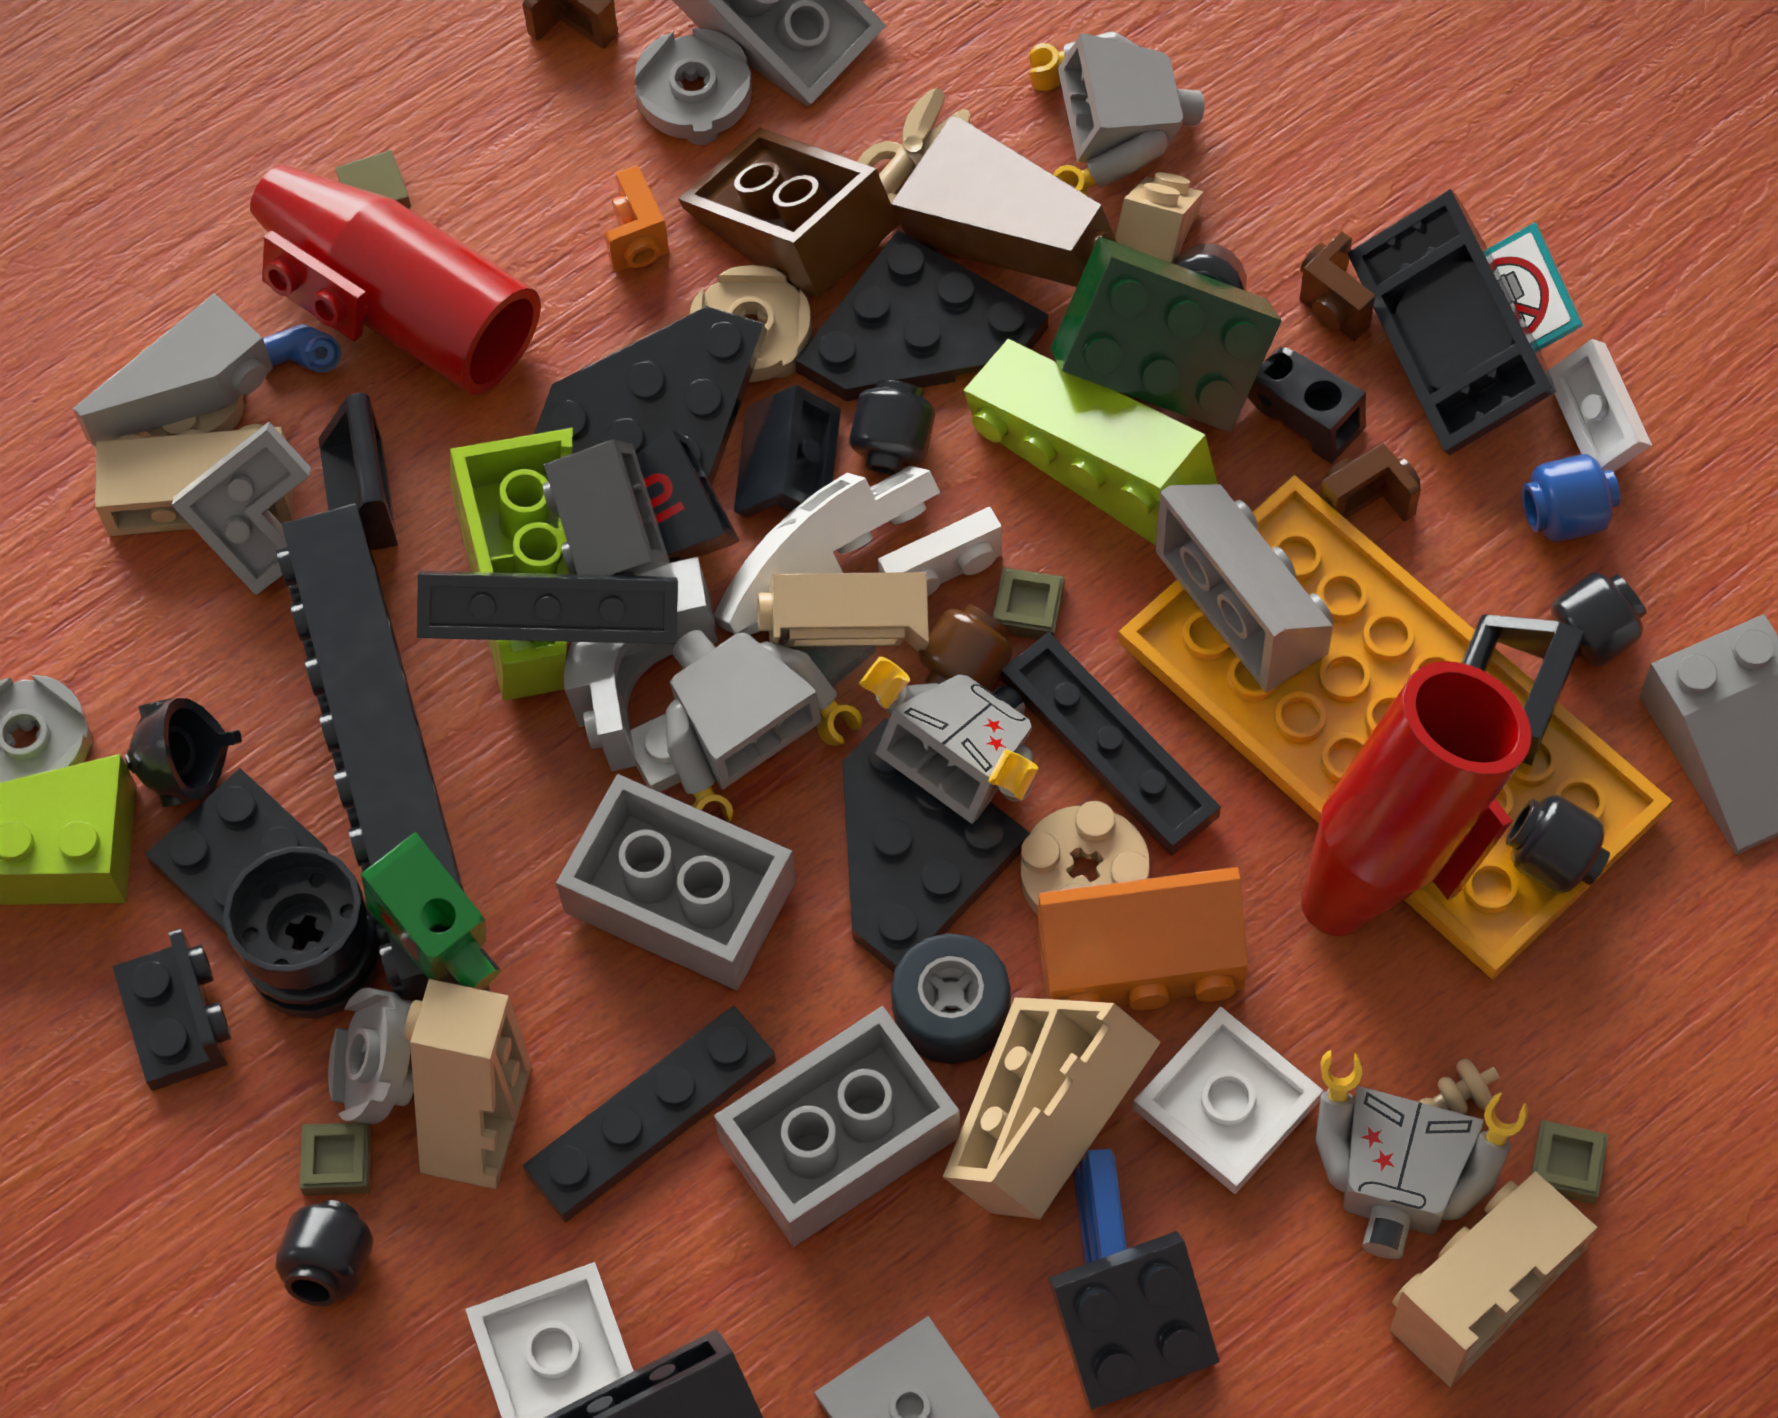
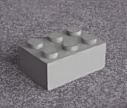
M617 774L559 876L556 885L564 913L738 991L795 885L796 875L792 850Z
M883 1006L714 1115L719 1142L793 1248L957 1140L960 1135L959 1109Z

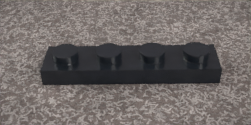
M418 571L417 638L676 644L678 578Z
M1050 632L1046 633L1003 667L1001 681L1021 695L1027 708L1171 856L1220 817L1221 806Z
M733 1005L524 1163L522 1166L525 1174L566 1223L776 1062L775 1053Z

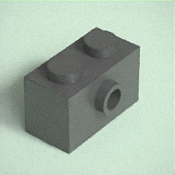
M612 439L544 464L548 477V482H545L543 485L544 496L554 517L561 519L567 542L562 544V553L570 574L636 576L670 564L632 443Z

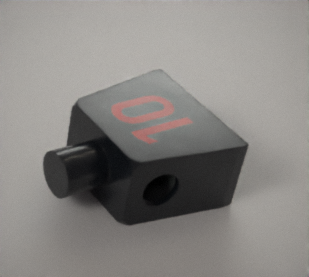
M670 429L636 455L670 563L701 557L732 546L740 541L686 437Z

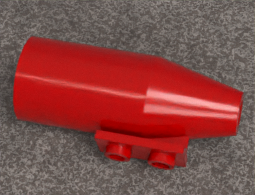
M285 165L272 168L256 186L250 202V211L269 233L264 236L262 281L269 285L277 294L287 297L316 316L324 325L334 328L355 342L362 336L364 324L472 395L482 394L495 387L523 356L538 325L541 312L539 294L392 198Z

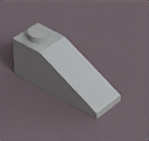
M214 293L82 400L73 410L86 439L93 446H96V442L116 440L124 435L138 434L228 407L242 394L246 395L256 390L262 384L266 375L273 370V366L263 337Z

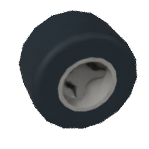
M947 933L924 939L906 952L895 969L891 988L892 1010L895 1023L916 1052L930 1061L957 1064L979 1058L995 1047L1010 1011L1011 986L1006 966L991 947L972 936ZM946 1008H950V1009L958 1008L957 1010H954V1011H947V1010H945Z

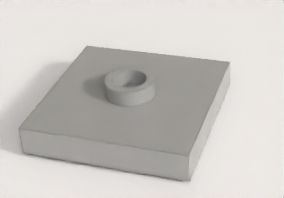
M929 1316L814 1392L815 1399L828 1418H1000Z

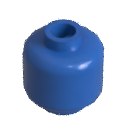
M1580 454L1543 463L1534 468L1530 482L1523 484L1522 503L1529 526L1534 532L1541 531L1552 542H1563L1606 530L1611 521L1612 508L1619 506L1621 501L1619 484L1613 471H1604L1598 461L1588 454Z

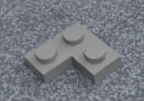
M268 422L176 494L173 498L172 506L255 595H258L282 576L276 550L287 547L282 524L273 516L268 508L309 477L311 467L273 425Z

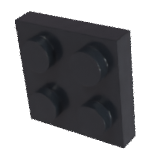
M239 768L147 851L145 855L149 863L227 936L223 920L227 893L243 869L266 853L290 846L314 847L327 853L329 852L315 836Z
M1177 1231L1048 1278L1084 1399L1091 1410L1220 1362L1185 1241Z

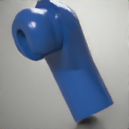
M306 324L296 325L263 338L273 367L287 361H292L312 371L323 373L334 369L341 358L340 345L336 339Z

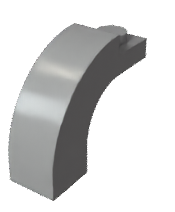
M698 557L673 562L637 575L678 578L676 643L681 637L693 630H701L712 644L719 643L711 597ZM571 643L565 662V692L579 727L585 726L592 750L603 748L611 771L636 766L628 715L630 694L638 679L648 668L659 660L672 655V649L675 644Z

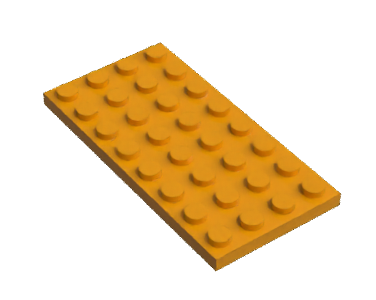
M1294 475L1252 513L1258 523L1260 535L1271 548L1277 546L1285 552L1295 569V579L1307 594H1317L1329 608L1334 624L1328 655L1270 691L1265 692L1178 580L1173 582L1119 630L1118 643L1319 823L1326 799L1410 676L1419 668L1430 663L1440 661L1461 663L1474 629ZM1495 648L1485 672L1503 683L1516 696L1524 708L1534 681ZM1557 702L1532 766L1521 763L1496 796L1499 805L1513 822L1459 894L1447 900L1432 881L1404 899L1406 903L1492 980L1591 886L1581 881L1574 889L1568 892L1556 893L1514 867L1511 859L1512 848L1506 845V838L1516 817L1530 800L1534 799L1540 803L1549 796L1559 795L1602 821L1605 828V838L1602 847L1610 851V856L1599 877L1669 811L1672 800L1559 702Z

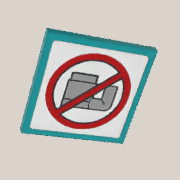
M1536 222L1488 248L1496 262L1505 288L1535 338L1540 350L1584 326Z

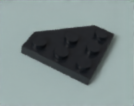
M897 230L795 360L796 371L798 374L845 401L857 400L863 391L876 388L877 381L879 380L901 381L919 388L955 382L956 375L980 371L1007 339L1032 349L1047 330L1049 315Z
M705 306L553 383L534 434L573 428L572 454L615 439L632 443L637 455L663 433L672 429L689 440L712 485L767 333V328L762 322Z
M884 718L842 763L853 940L894 973L909 949L928 937L942 935L949 930L1021 853L1022 844L1030 835V832L991 801L978 820L971 824L875 753L889 722L888 719Z

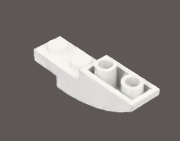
M909 466L871 488L865 477L846 473L818 490L776 525L745 560L727 587L714 613V619L718 627L733 634L740 631L749 635L759 632L757 596L758 593H768L772 574L843 573L833 551L838 550L839 554L854 551L872 540L873 536L870 531L890 520L894 525L906 522L926 510L924 501L940 493L930 470Z

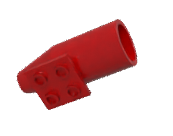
M1451 661L1427 664L1410 676L1324 803L1301 895L1302 911L1315 928L1332 936L1349 935L1432 881L1447 900L1459 894L1513 822L1499 805L1496 796L1522 763L1531 745V727L1527 714L1516 696L1503 683L1489 673L1474 666Z

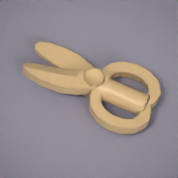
M937 87L920 98L908 114L903 128L902 144L890 141L874 144L864 151L857 161L873 167L880 160L891 159L879 174L891 203L897 196L894 193L916 168L949 119L947 118L932 130L945 100L944 93ZM961 109L951 115L961 118L970 124L971 114L966 109Z

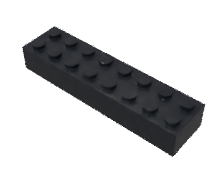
M354 503L281 523L287 547L276 550L286 587L289 586L293 601L290 607L300 641H303L308 658L304 659L314 696H317L322 712L319 715L329 753L332 752L337 770L334 771V777L343 808L347 810L351 828L348 830L358 866L364 872L416 832L464 891L377 567L357 505ZM370 912L373 924L377 926L382 946H379V951L389 985L392 984L393 991L403 1000L423 1001L429 978ZM440 926L432 929L431 931L436 933H442L449 930L450 928ZM450 972L438 980L460 985ZM490 984L483 990L491 992Z

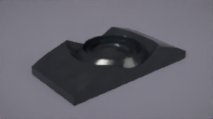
M1451 189L1347 253L1362 285L1375 294L1373 308L1444 452L1449 456L1557 392L1539 346L1505 288L1492 254L1456 193Z

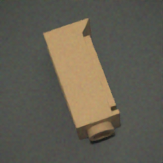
M927 573L772 574L768 593H758L757 596L758 631H769L770 642L778 644L779 640H786V647L901 646L903 640H905L918 652L919 650H925L929 644Z

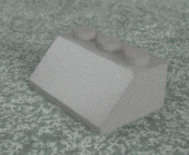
M1221 484L1170 485L1160 491L1156 553L1265 692L1270 691L1328 655L1334 624L1329 608L1317 594L1312 593L1308 595L1295 579V569L1285 552L1277 546L1271 548L1260 535L1258 523L1250 508L1241 500L1234 502Z

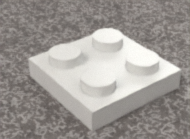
M1220 1006L1134 1099L1133 1110L1231 1192L1236 1194L1318 1104L1323 1089Z
M595 1262L465 1309L502 1418H544L633 1372Z

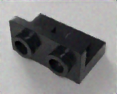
M181 928L168 932L172 944L171 947L112 966L145 1080L151 1091L226 1066L227 1061L221 1042L232 1039L220 1002L209 1005L204 984L213 982L214 977L202 944L191 947Z

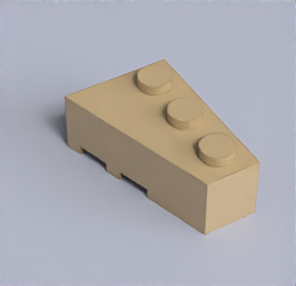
M429 979L423 1001L414 1000L412 1002L405 1025V1039L410 1041L420 1173L497 1189L532 1064L508 995Z
M1015 997L943 1178L991 1214L1041 1219L1161 1042L1115 1003Z
M1536 1171L1519 1186L1512 1180L1505 1184L1485 1207L1484 1210L1488 1214L1471 1230L1466 1226L1459 1230L1443 1247L1438 1255L1439 1259L1422 1274L1418 1273L1411 1278L1392 1300V1304L1397 1309L1389 1331L1450 1388L1589 1247L1598 1228Z

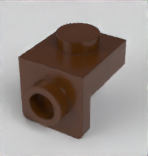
M524 0L523 2L528 34L536 40H540L559 20L603 49L619 34L614 0Z
M1342 231L1328 245L1324 243L1316 245L1304 259L1300 268L1303 276L1299 300L1313 310L1316 318L1324 326L1331 330H1340L1355 342L1371 325L1375 294L1345 272L1349 266L1347 253L1351 251L1352 238Z
M1381 443L1355 460L1348 457L1333 465L1323 478L1320 497L1347 519L1383 496L1399 517L1406 521L1416 515L1421 484L1413 466L1402 457L1397 459L1388 447Z

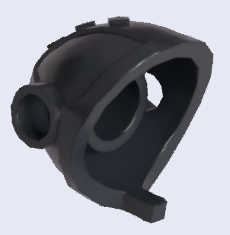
M170 698L139 705L141 719L133 732L129 749L126 750L125 763L128 770L136 774L146 787L159 794L162 807L204 798L213 790L221 776L228 746L242 742L240 730L236 729L225 732L218 721L203 706L187 698Z

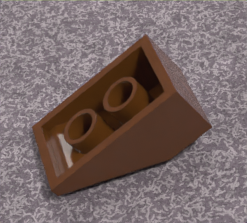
M760 127L678 198L684 210L755 265L776 269L786 275L787 283L794 286L797 290L800 291L801 289L802 292L819 298L825 291L834 287L846 272L866 254L875 250L880 242L900 225L876 168Z

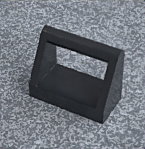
M354 393L346 397L318 438L328 511L356 503L371 550L398 546L383 439L370 397L365 393Z
M1481 615L1461 663L1486 671L1497 642L1544 659L1524 706L1531 727V745L1522 763L1532 766L1575 661L1584 630L1560 621Z

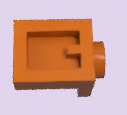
M638 165L616 173L620 197L612 200V206L620 226L605 233L609 261L615 272H620L630 267L640 268L647 266L659 256L670 253L665 219Z

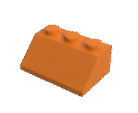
M1231 867L1039 893L1038 948L1046 998L1115 1003L1117 1006L1130 1005L1134 1010L1145 1011L1163 1007L1169 1003L1170 999L1196 996V999L1199 1001L1213 1002L1229 998L1237 990H1244L1248 959L1239 868Z

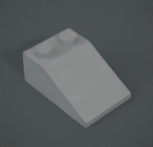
M672 0L700 29L714 30L733 39L742 48L747 58L748 66L807 107L819 97L886 27L883 21L862 0Z
M1765 614L1651 663L1640 694V699L1735 855L1778 837V635Z

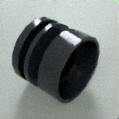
M286 847L266 853L247 866L229 889L223 912L227 938L238 959L243 964L253 987L268 1006L290 1017L321 1018L344 1011L350 998L360 989L370 988L379 974L382 960L379 946H382L377 926L373 924L356 877L340 858L319 848Z

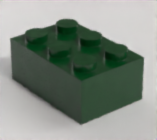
M1099 236L1050 349L1063 372L1231 433L1282 320L1266 298Z

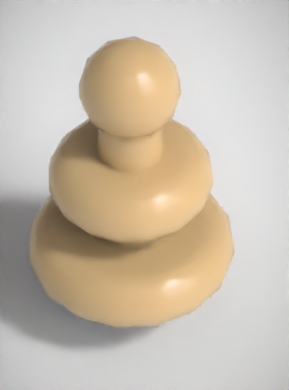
M1462 1059L1456 1065L1461 1079L1459 1082L1455 1083L1450 1077H1442L1438 1081L1440 1094L1434 1098H1424L1419 1101L1420 1103L1446 1110L1450 1109V1111L1465 1115L1468 1110L1466 1100L1472 1098L1479 1109L1485 1110L1492 1099L1487 1085L1498 1080L1500 1076L1494 1066L1480 1074L1471 1060Z

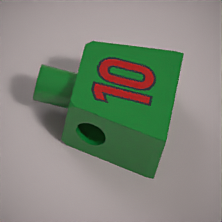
M416 832L361 873L367 908L429 979L438 981L450 972L461 986L483 990L499 975L501 969L482 947L487 941L485 919ZM440 926L450 928L449 930L442 933H436L431 931L432 929Z

